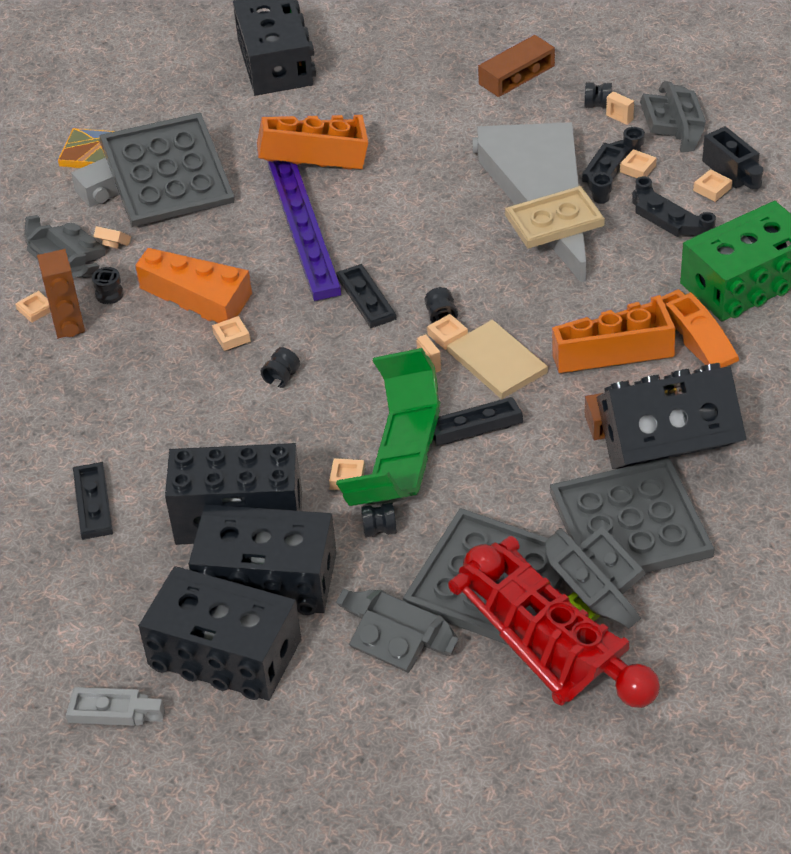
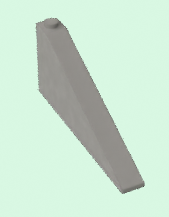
M572 122L477 126L478 137H472L473 153H478L479 163L515 205L578 187ZM583 232L549 242V246L580 282H585L586 255Z

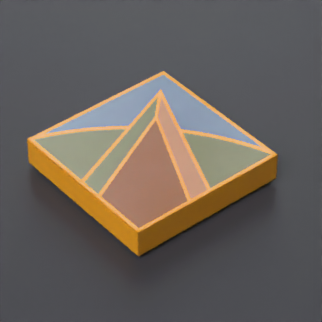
M73 128L59 156V166L82 168L105 158L99 141L100 135L115 131Z

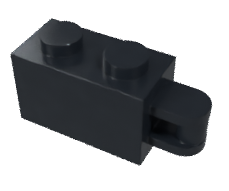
M726 126L704 135L702 161L715 172L731 179L732 186L735 189L743 185L750 189L761 188L764 169L759 164V152Z

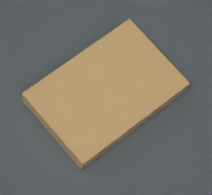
M582 186L505 208V216L527 249L596 229L605 224V218Z
M494 320L485 323L447 345V352L501 399L548 373V366Z

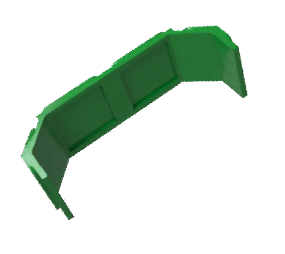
M422 348L374 357L372 360L384 379L389 415L372 474L341 479L336 482L349 506L415 496L420 490L428 460L427 453L435 433L441 403L438 398L435 366Z

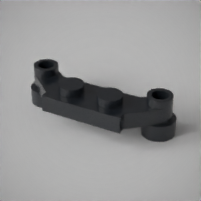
M628 127L623 132V140L610 144L603 143L583 171L582 182L588 184L593 200L596 203L604 204L609 201L613 179L620 170V163L633 149L641 152V146L644 144L645 138L643 129Z
M641 176L636 179L635 190L632 192V203L636 206V214L676 237L680 235H695L696 237L716 227V216L713 213L703 212L696 216L654 192L652 180L649 177Z

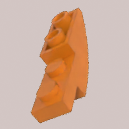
M678 289L662 296L675 329L683 335L684 345L705 365L720 363V368L739 361L738 354L724 331L705 306L691 292L685 295Z

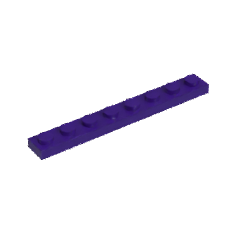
M267 161L313 300L317 301L340 296V284L297 164L289 161Z

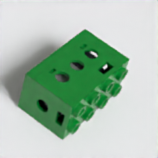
M774 200L683 242L680 284L691 292L721 322L731 317L737 318L744 311L754 306L760 307L767 300L777 295H785L791 289V245L787 247L786 244L787 241L791 243V213Z

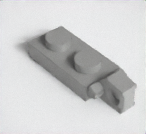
M74 687L66 719L68 723L135 726L143 725L144 721L163 722L165 708L162 699L148 698V695L140 694L137 689Z

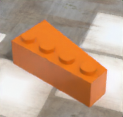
M332 115L331 120H320L318 116H307V118L300 121L294 116L261 117L257 151L258 158L267 161H289L294 164L307 163L316 164L321 167L336 166L348 170L352 168L363 169L369 142L363 115H354L353 119H343L342 115Z
M147 248L135 265L140 289L166 301L170 300L187 311L196 312L208 321L213 320L220 323L237 317L252 295L249 270Z
M661 295L651 297V302L641 305L639 302L628 304L627 310L614 313L612 310L601 312L599 318L594 320L585 317L552 327V356L558 373L674 357L675 326Z

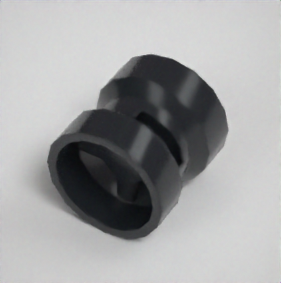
M586 82L584 107L593 108L594 106H601L602 109H606L607 96L612 93V83L596 85L594 82Z
M103 267L93 273L92 282L98 302L113 304L121 300L123 288L120 285L121 278L117 269Z
M438 287L426 294L424 300L431 323L449 314L456 319L458 318V311L449 289Z
M279 347L272 354L271 360L267 361L261 368V376L268 384H272L275 379L281 380L277 387L283 388L288 383L290 375L295 374L300 367V360L290 349Z
M393 502L383 503L381 507L373 508L371 505L361 506L365 538L374 537L380 532H384L387 535L397 533Z

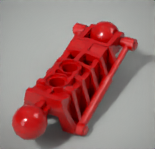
M508 536L499 544L496 542L491 545L480 544L468 551L464 558L463 566L459 569V574L448 582L450 591L456 595L463 592L500 632L499 636L553 692L552 699L556 704L562 706L566 702H570L604 672L616 681L617 696L626 705L644 708L654 702L660 691L658 675L646 665L631 664L628 666L620 659L629 650V640L625 637L621 639L609 632V627L606 625L597 624L589 618L588 612L584 609H577L570 603L568 596L554 589L550 581L546 577L543 578L517 551L520 546L516 538ZM503 573H506L508 575V577H506L500 583L496 584V582L499 581ZM472 590L487 601L486 605ZM531 606L537 615L533 616L526 608Z

